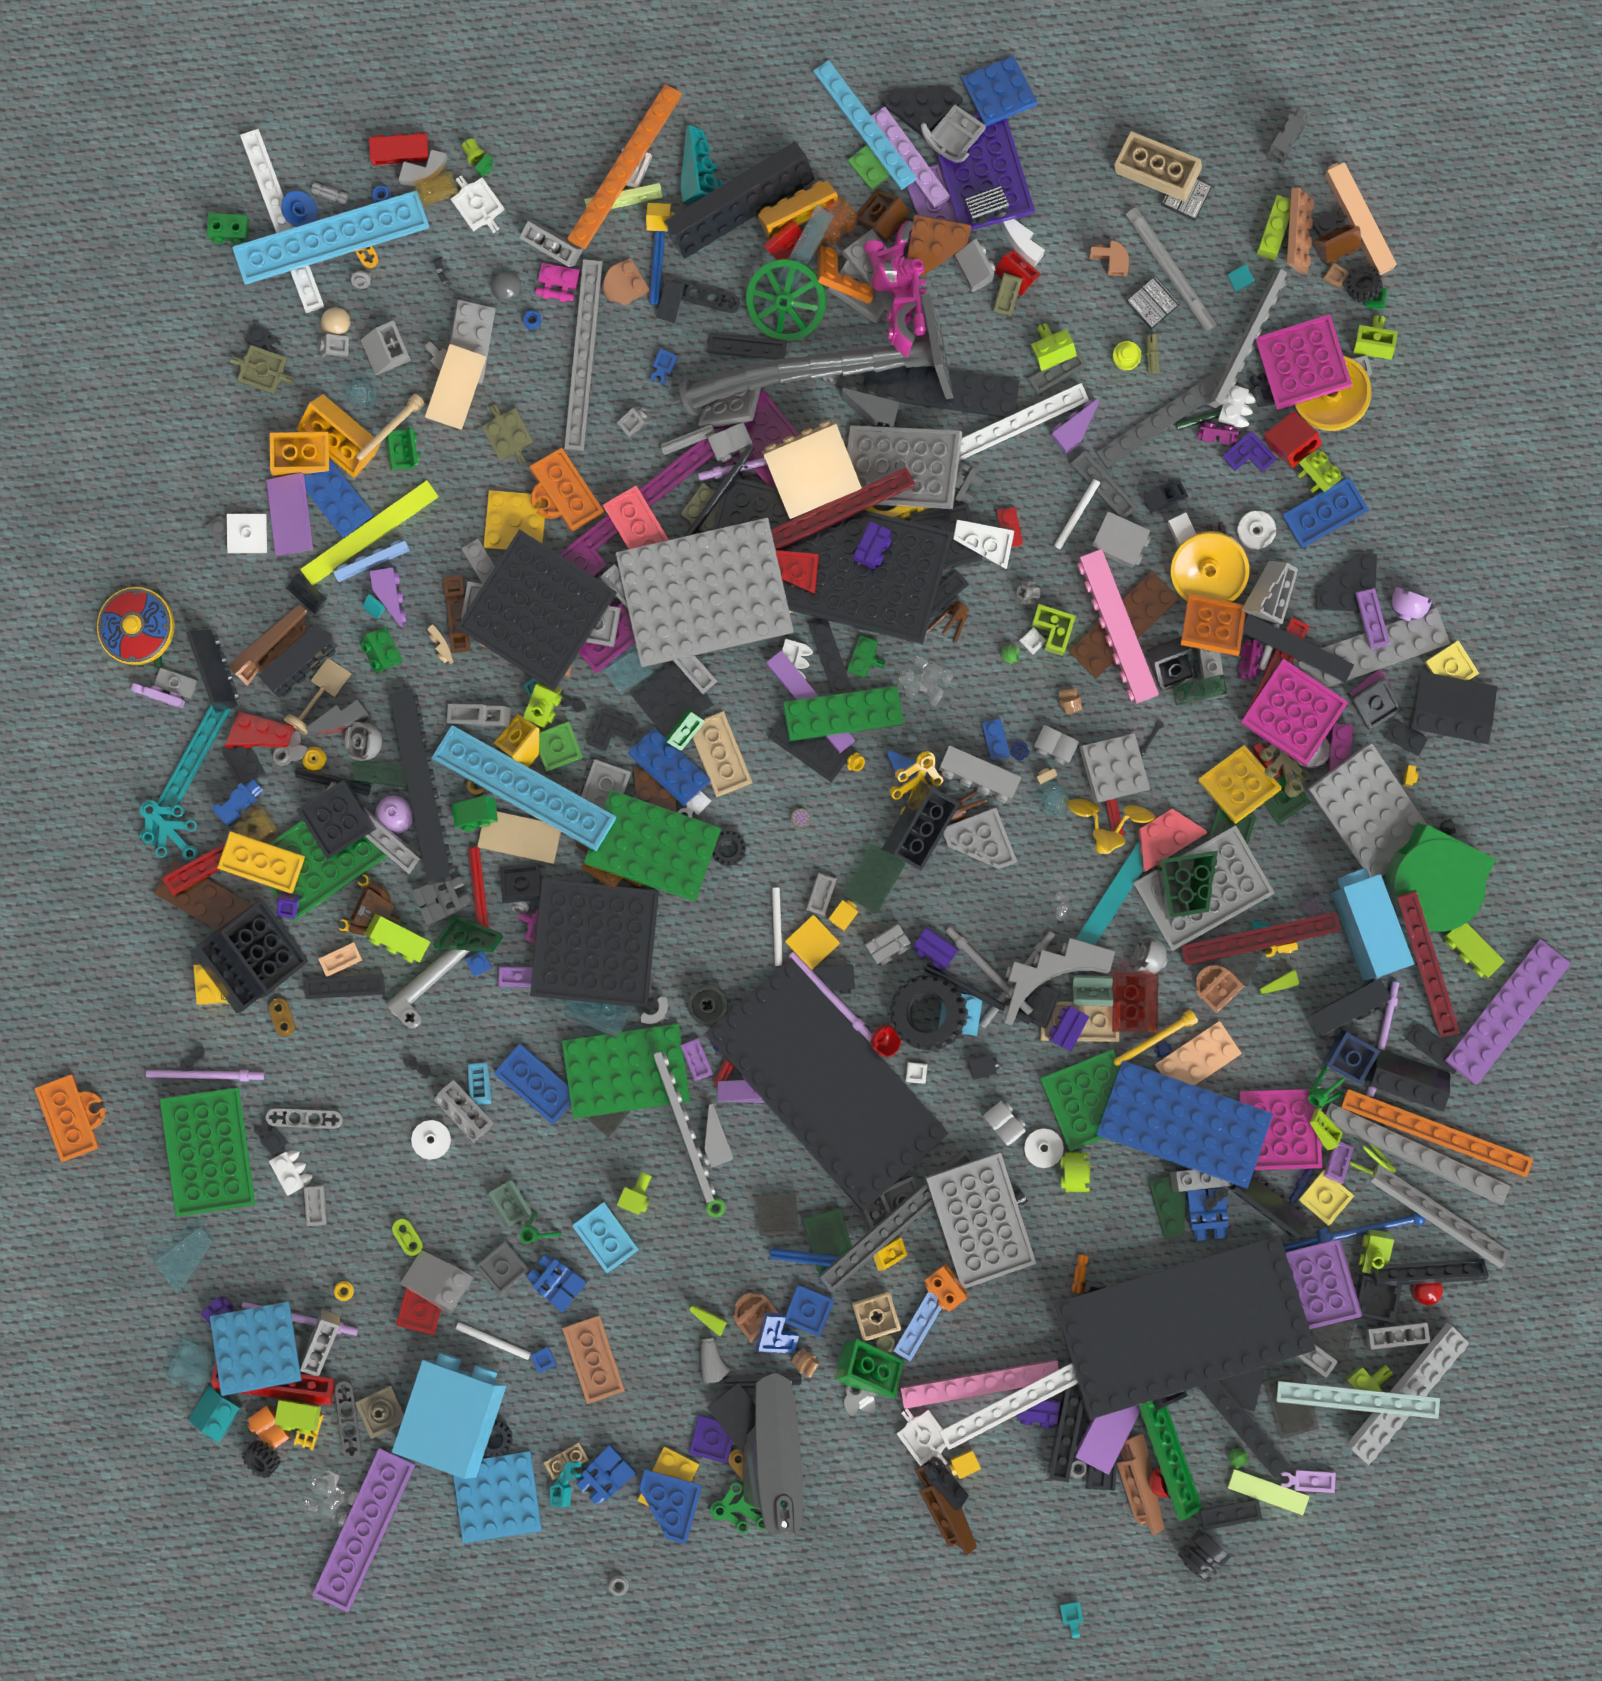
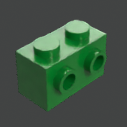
M208 213L207 237L215 244H223L224 241H229L231 244L240 245L243 242H248L250 219L247 215Z
M485 795L452 804L454 827L462 829L464 832L473 831L475 827H489L491 823L498 822L496 799Z

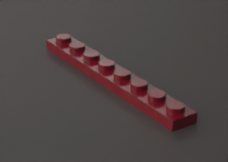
M907 467L772 529L775 550L915 487Z
M1412 890L1398 894V902L1440 1037L1460 1033L1417 891Z
M1337 912L1183 945L1182 950L1185 964L1188 966L1341 932Z

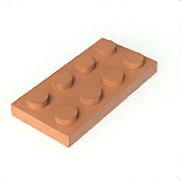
M1296 187L1292 188L1287 264L1299 273H1308V267L1311 264L1309 248L1312 246L1310 231L1313 228L1311 215L1312 210H1314V200L1301 188Z
M599 1315L562 1328L587 1404L624 1392L625 1388L601 1316Z

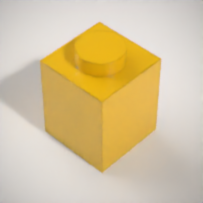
M648 203L646 214L647 230L668 231L664 221L674 215V212H671V204Z
M842 900L828 920L845 931L858 914L857 906L849 900L847 902Z
M972 1449L951 1458L952 1464L949 1465L953 1476L958 1475L959 1479L981 1469Z

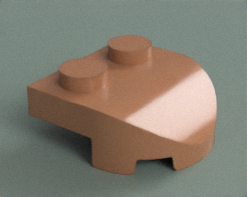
M631 258L612 266L604 276L602 290L607 299L611 302L621 303V305H628L633 300L648 294L650 291Z
M1217 965L1204 968L1196 978V992L1198 996L1215 1013H1218L1245 987L1229 969Z
M748 1293L736 1302L733 1317L736 1324L752 1343L758 1339L764 1313H778V1311L764 1295Z

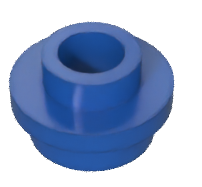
M379 185L372 191V199L375 203L391 198V192L386 186ZM379 193H385V197L379 198Z
M529 310L523 315V324L528 329H537L542 323L540 313L535 310ZM531 317L536 318L534 323L529 322Z

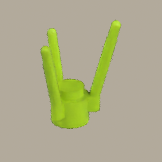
M1370 1145L1380 1158L1366 1146H1363V1149L1378 1163L1377 1166L1381 1165L1393 1174L1396 1172V1168L1391 1165L1392 1163L1386 1159L1377 1147ZM1352 1161L1349 1163L1351 1166L1370 1175L1374 1173V1171Z

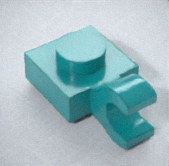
M1080 1602L1061 1604L1060 1610L1063 1625H1070L1072 1638L1080 1637L1078 1623L1083 1622Z

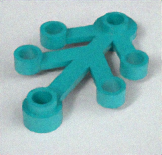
M152 800L142 803L140 814L145 818V833L142 836V840L145 843H152L155 839L152 833L153 820L159 825L158 848L155 852L157 857L164 858L167 856L166 840L168 835L182 850L183 858L186 861H194L198 857V850L194 846H188L173 829H186L189 832H193L197 829V823L194 820H188L187 822L165 821L159 815L173 814L175 817H181L184 814V809L181 806L159 807ZM148 806L153 807L151 814L146 812ZM175 808L181 809L180 815L174 813ZM193 822L195 824V827L192 830L188 829L187 827L188 823ZM146 834H150L152 836L151 841L148 842L145 840ZM161 848L165 850V855L163 856L158 854V850ZM187 850L193 851L192 857L186 855Z

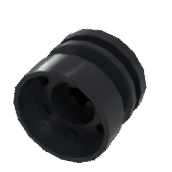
M1198 1529L1191 1537L1196 1547L1193 1549L1185 1544L1184 1548L1190 1554L1186 1556L1182 1551H1179L1177 1555L1181 1558L1183 1564L1197 1577L1210 1582L1212 1578L1206 1573L1208 1569L1216 1575L1217 1571L1212 1566L1214 1562L1223 1567L1231 1556L1202 1530Z

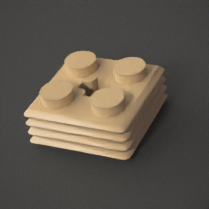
M890 1292L852 1303L863 1341L901 1330ZM874 1311H877L878 1314L882 1313L878 1322L875 1319H871Z

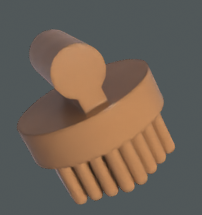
M1076 688L1059 690L1061 698L1059 703L1065 714L1076 713L1082 709L1081 696Z
M804 1348L797 1352L792 1359L796 1369L800 1373H805L807 1377H812L819 1365L816 1356L811 1352H807Z

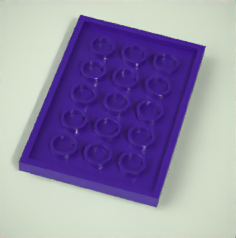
M978 114L972 115V117L982 123ZM1007 118L986 126L983 133L966 152L969 153V156L963 162L950 161L936 152L957 222L972 224L964 206V198L1000 185L1009 204V211L1001 218L993 217L982 225H972L971 230L1035 214Z

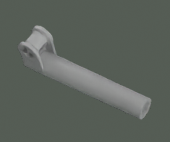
M448 949L389 1000L386 1006L404 1025L409 1028L418 1027L421 1024V1015L411 1004L470 951ZM410 1014L414 1016L415 1021L413 1023L409 1021L408 1016Z

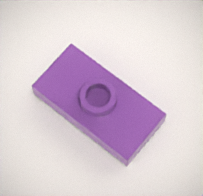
M699 1038L680 1045L695 1082L713 1075Z
M1340 1142L1337 1148L1331 1149L1323 1177L1340 1184L1344 1183L1354 1147Z

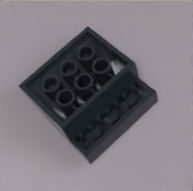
M260 899L190 950L236 1014L244 1011L257 999L269 995L308 962L263 899Z

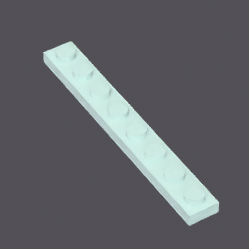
M1278 1381L1277 1402L1439 1419L1440 1398Z

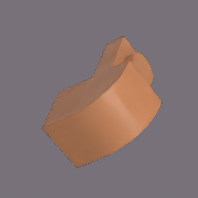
M1110 241L1109 248H1106L1105 245H1094V247L1090 248L1089 259L1108 260L1107 275L1127 276L1129 256L1123 245L1116 241Z

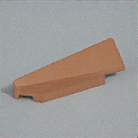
M298 605L228 665V668L248 685L259 670L262 672L306 633L304 620L307 611L301 605Z
M1140 1433L1126 1439L1120 1451L1123 1461L1118 1462L1117 1465L1135 1521L1140 1525L1145 1524L1150 1528L1151 1534L1156 1535L1164 1530V1524L1158 1497L1151 1491L1149 1486L1152 1467L1144 1434Z

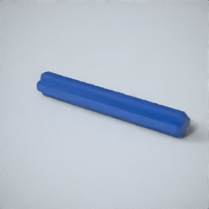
M655 231L649 296V303L651 305L660 304L665 231Z
M773 1248L770 1251L771 1259L830 1266L840 1257Z

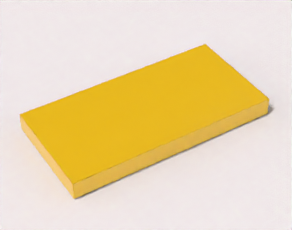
M230 831L217 868L293 894L305 856Z

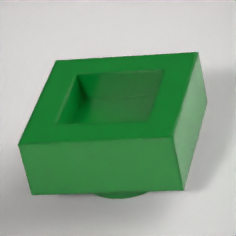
M488 154L483 156L474 168L476 174L483 177L492 171L494 167L492 157Z
M1382 288L1381 294L1378 293L1379 297L1377 299L1373 297L1374 301L1370 302V299H1367V303H1365L1366 308L1386 309L1387 288Z

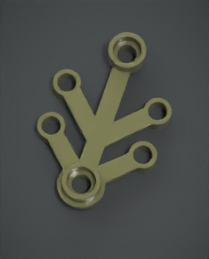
M1270 744L1268 748H1265L1260 753L1261 759L1268 762L1273 758V752L1276 749L1279 756L1273 764L1265 769V774L1269 778H1273L1278 774V769L1282 765L1287 781L1285 793L1289 797L1298 796L1303 791L1301 783L1309 779V774L1299 767L1301 764L1298 761L1290 758L1286 753ZM1291 769L1296 773V779L1293 778Z

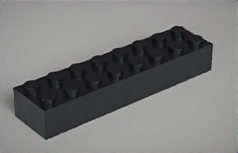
M794 141L665 220L664 223L673 244L685 259L693 255L703 247L758 215L763 208L775 205L780 200L815 180L807 156Z

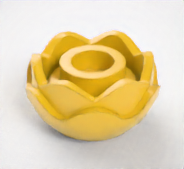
M309 747L302 758V763L308 770H320L324 767L327 757L321 748Z

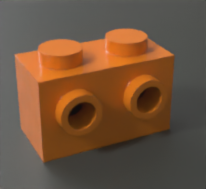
M946 1263L924 1280L927 1290L937 1296V1302L940 1307L948 1312L969 1297V1293Z

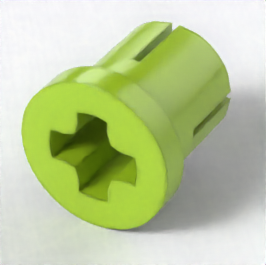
M474 138L466 140L461 145L467 155V161L471 165L479 162L485 155L484 150L480 149Z

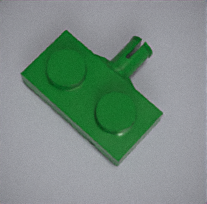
M860 635L847 673L866 679L868 671L873 665L884 669L886 661L876 658V649L879 642Z

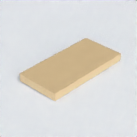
M449 343L425 417L462 430L487 356Z
M724 711L704 718V724L692 738L708 778L711 779L710 783L716 798L752 784Z
M497 812L498 822L491 823V826L482 827L477 846L479 848L551 864L555 862L561 831L543 821Z
M1058 1001L1047 1029L1041 1027L1040 1041H1049L1051 1036L1048 1034L1052 1026H1057L1060 1021L1057 1018L1062 1008L1066 1009L1068 1006H1071L1089 1016L1077 1041L1119 1042L1120 1002H1113V1006L1101 1007L1073 1005V1002Z

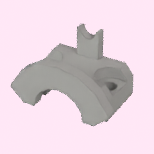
M661 996L657 999L659 1003L657 1013L654 1015L643 1013L640 1016L642 1023L653 1024L660 1021L663 1024V1020L668 1019L665 1016L668 1009L666 997Z

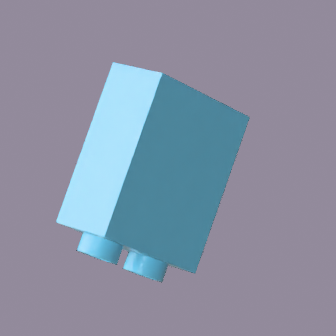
M1364 868L1338 878L1337 881L1340 889L1332 892L1331 896L1363 981L1378 978L1414 965L1381 874L1370 878L1367 869Z
M439 1352L436 1360H422L392 1453L463 1479L476 1478L506 1385L495 1382L498 1372L492 1369L475 1365L473 1372L470 1373L459 1369L462 1359Z

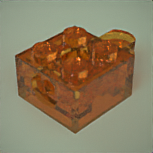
M840 196L812 220L813 233L803 241L804 246L809 245L808 250L810 252L814 251L822 243L826 247L830 244L834 246L841 240L840 236L846 232L848 234L856 227L857 212L843 196Z

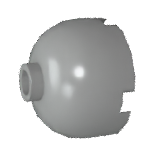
M354 722V725L346 730L345 748L349 749L351 754L348 755L353 760H370L378 755L381 750V733L371 723Z
M1145 935L1141 939L1144 942L1140 949L1138 944L1136 946L1131 965L1135 966V968H1132L1135 972L1153 975L1167 965V951L1162 941L1153 936Z

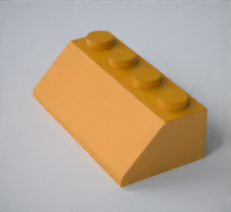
M819 181L813 184L811 189L807 191L805 189L795 193L794 197L790 199L784 198L777 203L778 205L772 208L770 206L763 208L758 214V220L769 240L791 220L800 225L837 207L838 195L828 181Z
M324 394L309 403L296 428L299 432H329V457L353 478H356L375 456L381 445L380 442L364 459L358 460L356 458L357 453L374 436Z

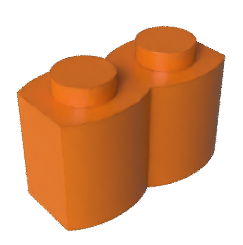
M269 1404L248 1418L249 1424L247 1426L253 1434L256 1433L264 1444L268 1443L269 1447L272 1446L276 1449L290 1439L291 1435L288 1430L279 1429L280 1425H274L276 1413Z

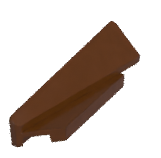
M927 1462L914 1469L925 1485L919 1492L946 1543L951 1547H960L964 1554L968 1555L977 1548L964 1512L962 1508L954 1510L931 1483V1480L924 1472L925 1466L931 1465L929 1464L930 1462Z

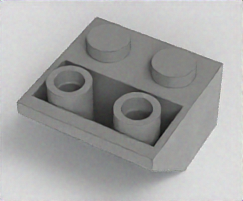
M977 239L970 242L954 256V260L971 293L992 283L995 271L994 264L991 260L988 261L985 256L986 249L982 243L979 244Z
M394 320L375 328L361 339L375 375L411 361Z

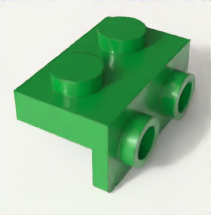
M413 427L406 430H394L386 436L390 470H410L418 465L420 457L416 451L417 436L414 433Z
M386 627L368 633L360 640L361 649L366 653L370 666L377 675L403 662Z

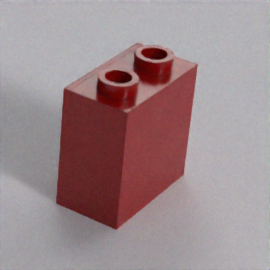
M1294 411L1264 434L1268 447L1291 468L1295 467L1322 445L1318 432Z

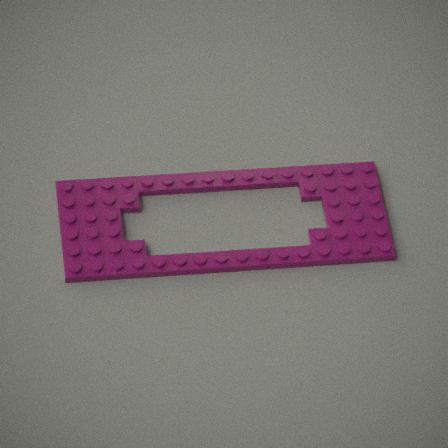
M764 390L759 394L753 421L743 422L755 448L747 461L764 458L761 451H764L765 447L770 444L776 443L778 445L786 437H797L800 435ZM737 424L719 426L715 429V433L727 430ZM708 438L698 442L639 490L649 508L715 456ZM740 453L732 455L733 458L737 459L741 456ZM732 458L731 460L722 463L726 467L733 465L736 462ZM768 465L752 468L765 485L777 488ZM607 515L559 555L595 577L608 566L596 551L618 534V531ZM613 602L610 604L611 607H616ZM623 603L617 606L621 611L614 647L586 642L579 652L596 674L636 642L629 610Z

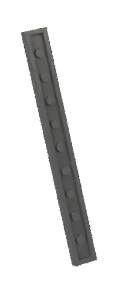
M962 1149L936 1173L973 1161L967 1150ZM927 1182L922 1184L818 1276L828 1292L832 1293L933 1204Z

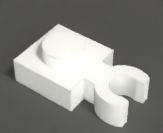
M700 791L686 804L687 807L680 809L678 813L682 814L685 812L688 814V817L692 818L694 812L699 815L711 800Z

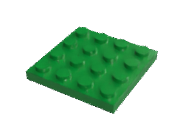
M1113 1049L1040 1078L1069 1152L1103 1139V1137L1097 1136V1132L1120 1070V1065L1116 1066L1114 1064L1116 1055Z

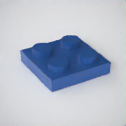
M798 1285L786 1313L784 1323L820 1337L835 1300Z

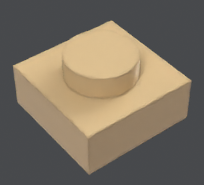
M1049 768L1038 772L1039 776L1036 777L1038 785H1041L1056 778L1058 775L1055 769L1049 770Z

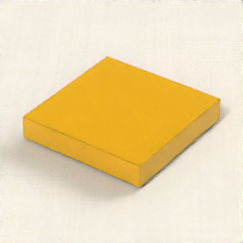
M814 915L785 941L811 970L840 944Z

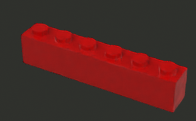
M215 1362L211 1383L213 1390H220L217 1363ZM301 1374L302 1381L241 1393L331 1406L335 1385L333 1378Z

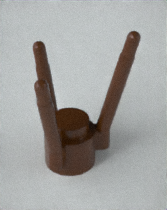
M956 601L954 605L950 604L948 609L928 627L926 634L949 614L951 619L946 624L942 634L947 632L955 620L959 621L961 619L953 642L956 643L964 622L968 618L966 613L969 608L959 601Z
M977 790L959 799L957 802L960 805L953 815L952 821L957 820L960 822L973 817H963L967 815L965 810L985 803L987 799L984 798L965 806L961 804L977 794Z

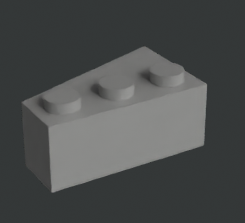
M1269 561L1242 610L1265 622L1283 624L1298 568L1285 562Z

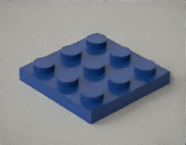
M1014 55L961 77V81L985 126L1037 106V100Z

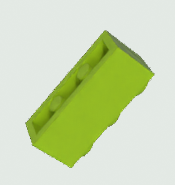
M1279 195L1276 196L1256 255L1275 260L1290 219L1291 199Z
M377 914L373 916L364 934L370 937L369 942L377 946L382 943L386 945L385 950L395 955L398 951L403 954V959L411 963L414 960L420 963L430 944V941Z
M1467 923L1448 931L1443 936L1446 939L1445 944L1452 950L1456 949L1460 953L1459 958L1465 964L1470 963L1474 967L1472 971L1479 978H1489L1505 962Z

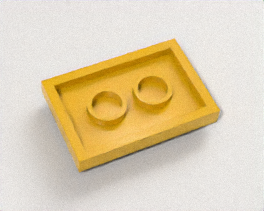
M664 1446L652 1471L691 1482L700 1464ZM641 1493L637 1501L649 1506Z

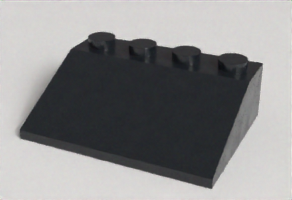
M1420 671L1408 728L1489 744L1493 726L1497 686Z

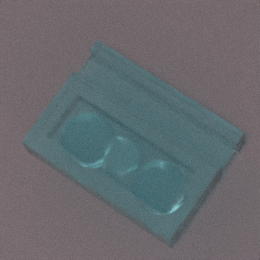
M637 649L604 670L619 694L624 693L653 674L648 666L641 667Z

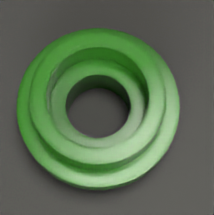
M714 1198L713 1201L706 1204V1211L711 1217L718 1218L725 1212V1203L719 1198ZM713 1204L719 1205V1211L715 1212L712 1210Z

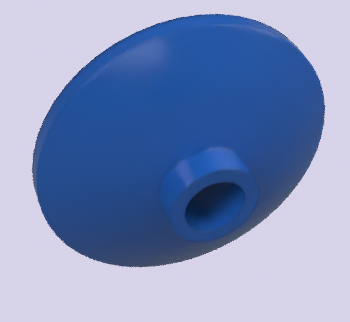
M292 191L282 199V215L292 226L299 227L316 221L318 215L317 206L308 194L301 191Z

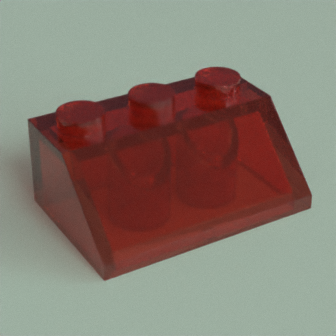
M1113 973L1112 1032L1158 1033L1159 974Z

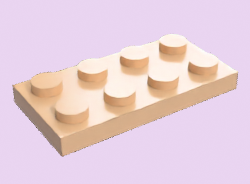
M1218 1021L1154 1065L1160 1074L1196 1085L1242 1053L1222 1023Z

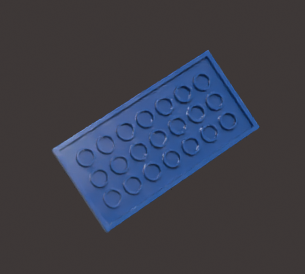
M1122 1061L1097 1136L1248 1189L1273 1113Z

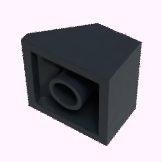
M1182 636L1147 649L1149 662L1161 692L1197 678L1191 648L1181 645Z

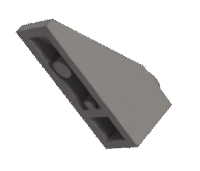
M713 1104L709 1105L705 1140L706 1153L703 1154L706 1165L710 1164L711 1167L734 1159Z

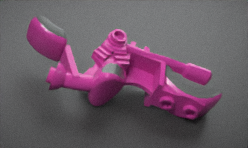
M907 221L900 227L893 247L884 250V244L877 240L868 241L863 246L864 251L870 257L874 269L872 277L873 288L876 291L889 292L892 297L895 296L891 310L887 313V323H890L887 336L891 341V345L907 358L915 337L906 325L911 322L915 310L916 315L913 319L914 333L921 336L925 334V315L922 313L920 294H926L927 291L919 287V285H926V281L919 279L918 276L924 272L923 261L900 257L904 253V248L908 243L909 232L913 228L911 221ZM895 258L891 263H885V261Z

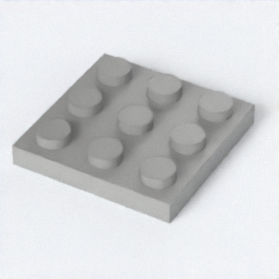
M1135 733L1080 747L1095 804L1150 790Z

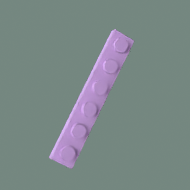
M886 107L871 115L916 176L917 180L914 182L932 207L935 209L950 199L946 189Z

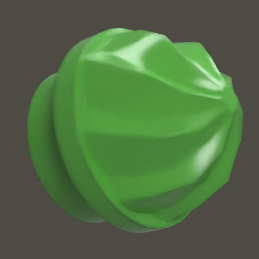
M1010 644L1002 649L1000 655L1004 662L1013 664L1019 661L1018 646Z
M1241 1448L1232 1449L1229 1455L1230 1464L1234 1465L1236 1469L1242 1467L1249 1461L1248 1453Z

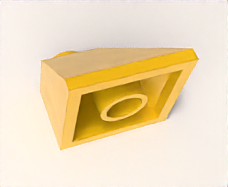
M517 714L510 722V727H506L493 744L512 759L529 767L539 755V728Z

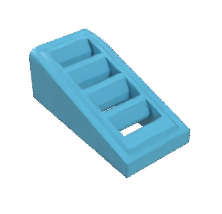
M488 1063L468 1064L470 1098L477 1105L491 1104ZM483 1070L484 1073L473 1074V1071ZM484 1078V1081L474 1082L473 1079ZM484 1086L485 1089L474 1090V1087ZM485 1094L484 1097H475V1095Z

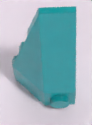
M691 125L686 126L680 185L682 202L688 205L693 204L724 185L722 180H717L714 172L718 169L717 165L712 163L708 156L711 149L704 131Z

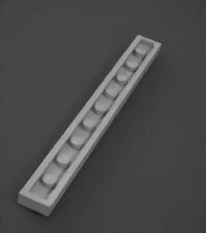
M583 260L564 448L570 451L584 452L603 267L602 261Z
M1332 1103L1329 1104L1325 1115L1342 1132L1500 1205L1504 1204L1510 1189L1509 1185Z

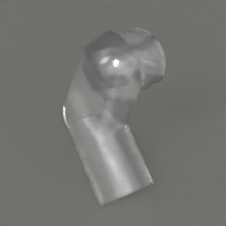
M1058 891L1055 899L1060 901V905L1054 914V918L1062 921L1069 909V895L1066 892Z

